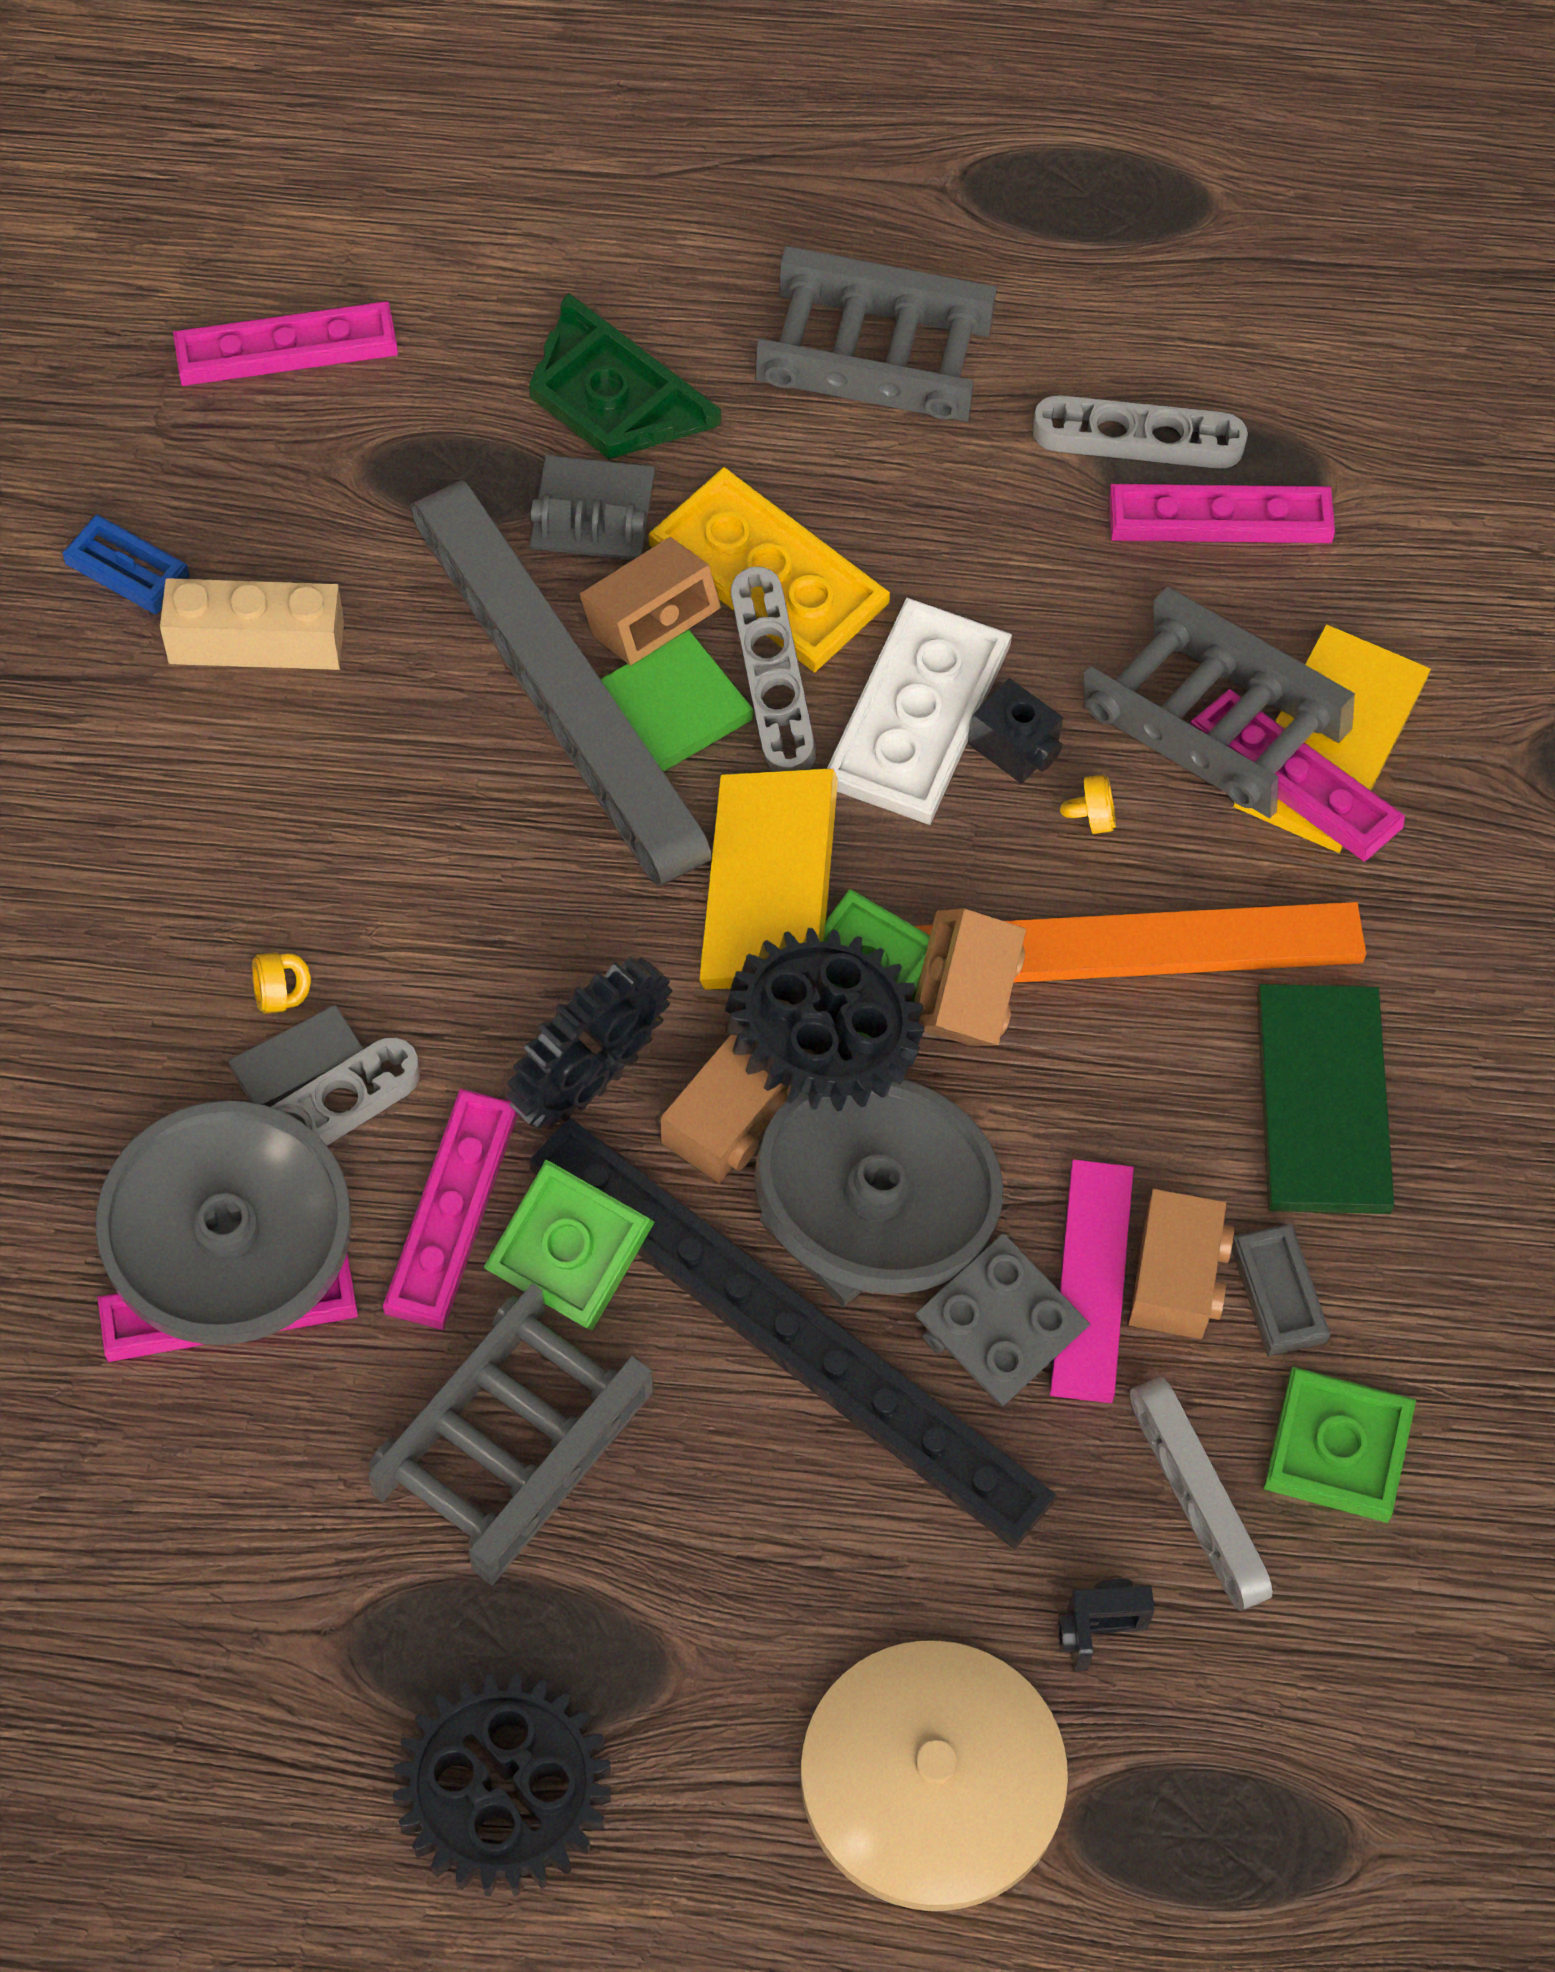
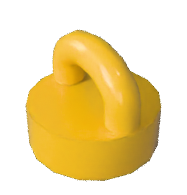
M1105 774L1084 777L1085 796L1065 801L1060 806V813L1066 818L1088 816L1092 834L1114 831V828H1116V818L1108 776L1106 777Z
M273 952L257 954L252 960L254 995L260 1012L263 1014L285 1012L286 1009L299 1006L304 1002L310 990L311 976L308 965L300 956ZM289 968L294 971L296 977L295 988L291 993H287L284 969Z

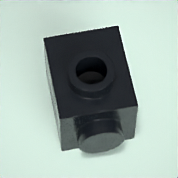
M1009 678L973 714L969 745L1022 784L1036 769L1041 772L1045 771L1058 757L1062 749V743L1059 742L1063 717Z

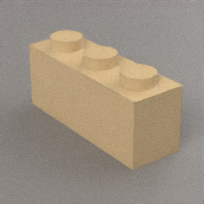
M166 578L160 630L168 663L178 665L340 670L344 617L339 585Z

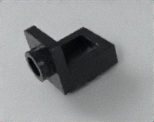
M1110 1579L1097 1583L1094 1586L1095 1589L1073 1590L1067 1612L1058 1613V1638L1061 1652H1071L1074 1672L1088 1670L1093 1656L1091 1634L1147 1631L1155 1611L1152 1586L1134 1587V1583L1131 1580Z

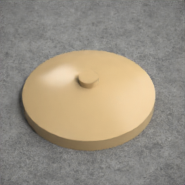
M915 1641L891 1646L871 1654L848 1669L826 1692L812 1716L803 1744L800 1768L802 1799L808 1822L815 1838L832 1863L849 1880L875 1897L902 1907L925 1911H948L981 1904L997 1897L1023 1879L1041 1859L1055 1835L1063 1813L1068 1783L1067 1758L1059 1727L1049 1707L1031 1683L1007 1663L987 1652L971 1646L946 1641Z

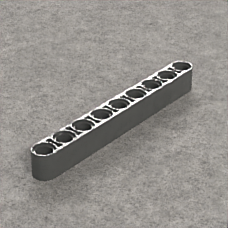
M460 480L411 503V513L422 538L650 880L657 887H660L711 861V850L699 824L468 484Z

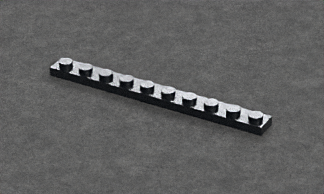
M569 1117L529 1159L530 1170L536 1175L545 1160H548L653 1220L655 1223L637 1253L640 1257L1014 1550L1053 1505L1056 1494L572 1118Z

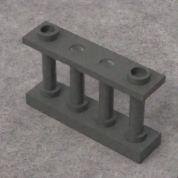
M785 246L781 260L780 297L789 298L791 302L780 341L776 342L759 338L756 358V381L770 383L780 388L791 387L929 414L938 419H954L968 422L974 380L960 378L971 334L985 337L990 335L994 318L997 286ZM812 303L844 309L832 352L801 347ZM865 313L897 319L886 363L854 357ZM918 324L950 330L939 373L907 367Z
M1168 586L1154 600L1155 638L1114 680L1092 666L1083 673L1085 709L1089 710L1096 720L1106 725H1114L1226 792L1241 807L1253 808L1269 819L1277 812L1278 776L1275 775L1276 772L1313 732L1322 733L1335 742L1340 743L1353 727L1355 693ZM1173 651L1182 652L1201 663L1161 707L1135 692ZM1219 678H1227L1246 689L1247 692L1208 734L1181 719ZM1266 705H1273L1294 717L1295 719L1255 762L1227 747Z
M533 1283L520 1298L513 1295L503 1303L493 1319L492 1326L494 1328L398 1440L394 1437L388 1438L377 1449L369 1464L371 1471L368 1473L372 1493L381 1502H384L399 1484H402L469 1535V1544L472 1546L469 1549L472 1571L491 1586L495 1584L653 1393L652 1370L635 1357L631 1356L620 1371L615 1368L607 1371L541 1323L539 1320L545 1314L543 1291ZM522 1340L592 1391L591 1399L594 1402L579 1419L574 1415L566 1418L499 1368ZM482 1387L552 1439L551 1447L554 1449L539 1467L534 1463L527 1467L459 1416V1413ZM441 1435L511 1487L510 1495L513 1498L498 1516L493 1512L488 1515L483 1514L417 1464Z

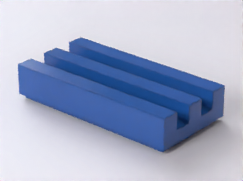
M98 514L91 519L62 553L66 565L155 615L162 609L161 601L164 597L166 578L187 579L190 576L186 563ZM96 535L162 571L164 574L160 577L136 564L132 558L120 551L115 552L95 541L94 538Z

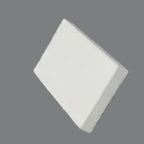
M906 597L827 769L834 768L837 775V792L931 825L970 737L972 716L985 703L1011 645L1012 634Z

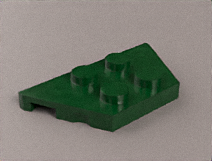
M570 293L563 298L560 305L561 315L554 332L550 331L544 345V358L536 365L529 383L530 398L608 459L713 429L721 423V409Z

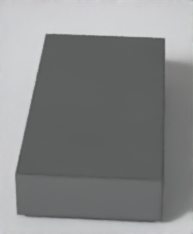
M335 1004L228 1060L232 1073L249 1101L271 1107L362 1051L363 1047Z
M1292 1223L1234 1236L1232 1252L1267 1356L1270 1357L1326 1344L1331 1334Z

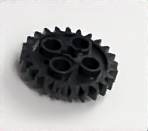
M813 928L807 929L803 943H799L789 931L784 932L779 948L768 940L764 941L759 956L752 954L746 956L742 971H736L730 988L731 992L725 1006V1012L729 1013L730 1016L725 1030L727 1034L737 1036L732 1052L734 1055L751 1054L745 1070L748 1075L763 1070L768 1073L764 1086L765 1090L769 1091L782 1083L788 1087L786 1102L792 1103L800 1092L808 1094L812 1110L818 1108L822 1097H830L836 1111H842L849 1095L861 1108L867 1105L872 1091L882 1098L886 1097L892 1082L901 1084L909 1066H913L920 1049L918 1044L925 1027L918 1023L923 1005L910 1002L916 988L915 984H897L902 966L895 964L883 968L880 965L884 953L883 949L874 950L867 956L861 952V937L857 936L847 947L841 945L838 930L834 929L830 933L827 942H820ZM833 984L841 985L842 987H844V988H846V989L839 988V987H837V986H835V985H833ZM780 999L787 1001L792 1005L784 1004L778 1000ZM857 1032L867 1034L868 1036H870V1037H872V1038L863 1037L862 1035L858 1034ZM803 1049L812 1050L818 1055L807 1053Z
M629 957L622 966L617 962L613 963L604 977L597 972L585 989L578 986L574 991L572 1001L568 1005L559 1004L556 1007V1017L551 1022L542 1023L538 1027L542 1033L535 1040L525 1045L524 1049L527 1051V1056L514 1064L513 1068L518 1073L507 1082V1085L511 1088L506 1095V1098L511 1102L509 1105L529 1125L533 1124L537 1129L543 1124L550 1128L559 1118L564 1122L567 1121L576 1107L584 1111L596 1095L600 1097L605 1093L606 1086L612 1079L617 1081L622 1078V1069L626 1064L636 1062L639 1058L637 1053L643 1046L652 1041L653 1038L650 1036L652 1030L664 1021L659 1015L670 1006V1002L666 999L672 993V989L668 986L670 980L643 957L637 961ZM583 1031L601 1048L596 1055L579 1039Z
M514 1673L510 1680L508 1689L500 1691L493 1675L486 1674L484 1693L477 1695L474 1694L471 1687L465 1681L459 1682L461 1701L453 1705L440 1694L437 1695L435 1701L440 1716L436 1721L421 1714H417L415 1717L417 1728L423 1735L422 1740L415 1738H402L401 1740L403 1752L413 1759V1762L399 1763L393 1767L395 1778L403 1783L410 1784V1786L401 1788L393 1793L395 1807L413 1809L399 1820L402 1833L422 1831L412 1844L415 1856L418 1858L436 1850L437 1853L431 1865L433 1874L438 1877L454 1865L457 1867L456 1885L460 1890H463L470 1883L473 1876L477 1875L481 1876L485 1896L490 1897L495 1889L497 1880L507 1878L513 1896H518L520 1894L522 1876L531 1874L537 1885L543 1889L547 1887L546 1866L552 1863L560 1871L568 1874L571 1872V1866L566 1851L569 1848L584 1854H588L591 1851L590 1841L582 1832L583 1828L603 1830L605 1825L604 1817L591 1806L611 1803V1789L594 1783L611 1775V1766L608 1760L591 1758L604 1748V1738L602 1734L583 1737L582 1735L591 1724L588 1711L578 1713L569 1718L567 1715L572 1704L571 1695L566 1692L551 1704L547 1701V1681L543 1679L534 1687L531 1694L523 1692L521 1677L517 1673ZM505 1725H516L527 1732V1737L519 1747L504 1750L491 1742L493 1734ZM472 1737L477 1740L501 1778L508 1780L513 1777L516 1796L529 1813L541 1823L539 1830L532 1831L529 1829L503 1789L498 1787L492 1790L488 1769L465 1746L464 1742L467 1738ZM451 1766L466 1767L474 1774L469 1785L460 1791L450 1792L444 1790L437 1782L443 1771ZM548 1776H555L567 1783L568 1789L562 1798L554 1802H543L531 1793L533 1786L538 1780ZM500 1817L506 1819L514 1826L512 1835L500 1844L491 1845L485 1843L477 1836L482 1824L491 1818Z

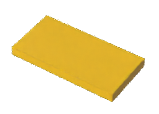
M725 467L718 471L648 534L649 546L652 548L667 538L672 537L708 563L718 599L732 610H734L731 597V586L739 573L750 567H764L773 571L778 576L782 585L797 660L814 673L879 614L890 601V592ZM762 587L752 588L751 599L757 619L768 617L764 602L765 593ZM773 634L766 635L783 648L784 641L779 636Z
M1326 624L1305 665L1355 693L1353 727L1340 743L1335 742L1322 733L1314 732L1304 743L1366 788L1372 790L1428 679L1431 668ZM1281 710L1275 722L1286 728L1295 718ZM1278 798L1277 812L1270 819L1253 808H1244L1234 802V808L1339 854L1343 848L1342 845Z
M834 768L721 775L699 978L705 990L730 989L736 971H742L746 956L748 954L759 956L762 944L766 940L779 948L784 932L789 931L799 943H803L807 929L813 928L819 941L824 942L838 778Z

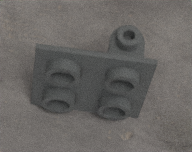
M546 455L538 499H533L531 521H534L530 549L634 560L642 555L655 466Z
M1004 1233L915 1314L928 1329L923 1334L925 1343L938 1354L946 1348L1001 1407L1009 1402L1090 1325Z

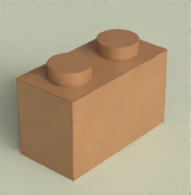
M672 537L662 541L579 594L593 637L630 666L721 608L709 564Z
M965 908L936 911L914 1002L923 1005L918 1023L925 1026L924 1032L969 1046L999 1045L1000 1037L1006 1031L1011 1017V1008L1008 1003L1014 979L1021 971L1025 959V950L1022 945L1026 928Z
M730 1035L661 1116V1144L719 1184L732 1168L740 1171L751 1160L759 1145L758 1136L786 1102L788 1088L780 1083L775 1088L767 1091L764 1089L768 1073L765 1070L749 1075L746 1073L745 1070L751 1054L734 1055L732 1050L737 1038L736 1035Z
M1158 1189L1152 1190L1145 1214L1128 1326L1202 1339L1209 1318L1220 1320L1225 1299L1226 1283L1215 1281L1218 1262H1229L1234 1237V1226L1224 1225L1227 1202Z

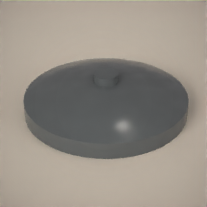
M903 1080L901 1084L892 1082L889 1092L884 1098L872 1091L867 1105L862 1108L849 1095L842 1111H836L830 1097H822L818 1108L812 1110L808 1094L800 1092L792 1103L785 1102L769 1122L756 1160L755 1189L758 1203L767 1224L780 1243L795 1258L814 1272L844 1286L862 1291L888 1294L911 1293L933 1288L952 1280L986 1248L997 1224L1003 1203V1181L999 1162L991 1144L978 1125L963 1110L944 1096L908 1080Z
M244 1101L207 1102L178 1110L161 1118L136 1136L122 1151L111 1167L100 1192L96 1212V1239L104 1268L115 1291L123 1302L147 1324L165 1334L189 1342L208 1345L237 1344L257 1340L288 1327L303 1317L323 1298L336 1280L348 1252L352 1225L351 1205L344 1176L334 1155L326 1144L302 1122L282 1111L257 1103Z

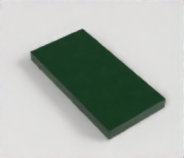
M1260 984L1257 991L1268 1211L1391 1214L1394 1208L1379 987Z

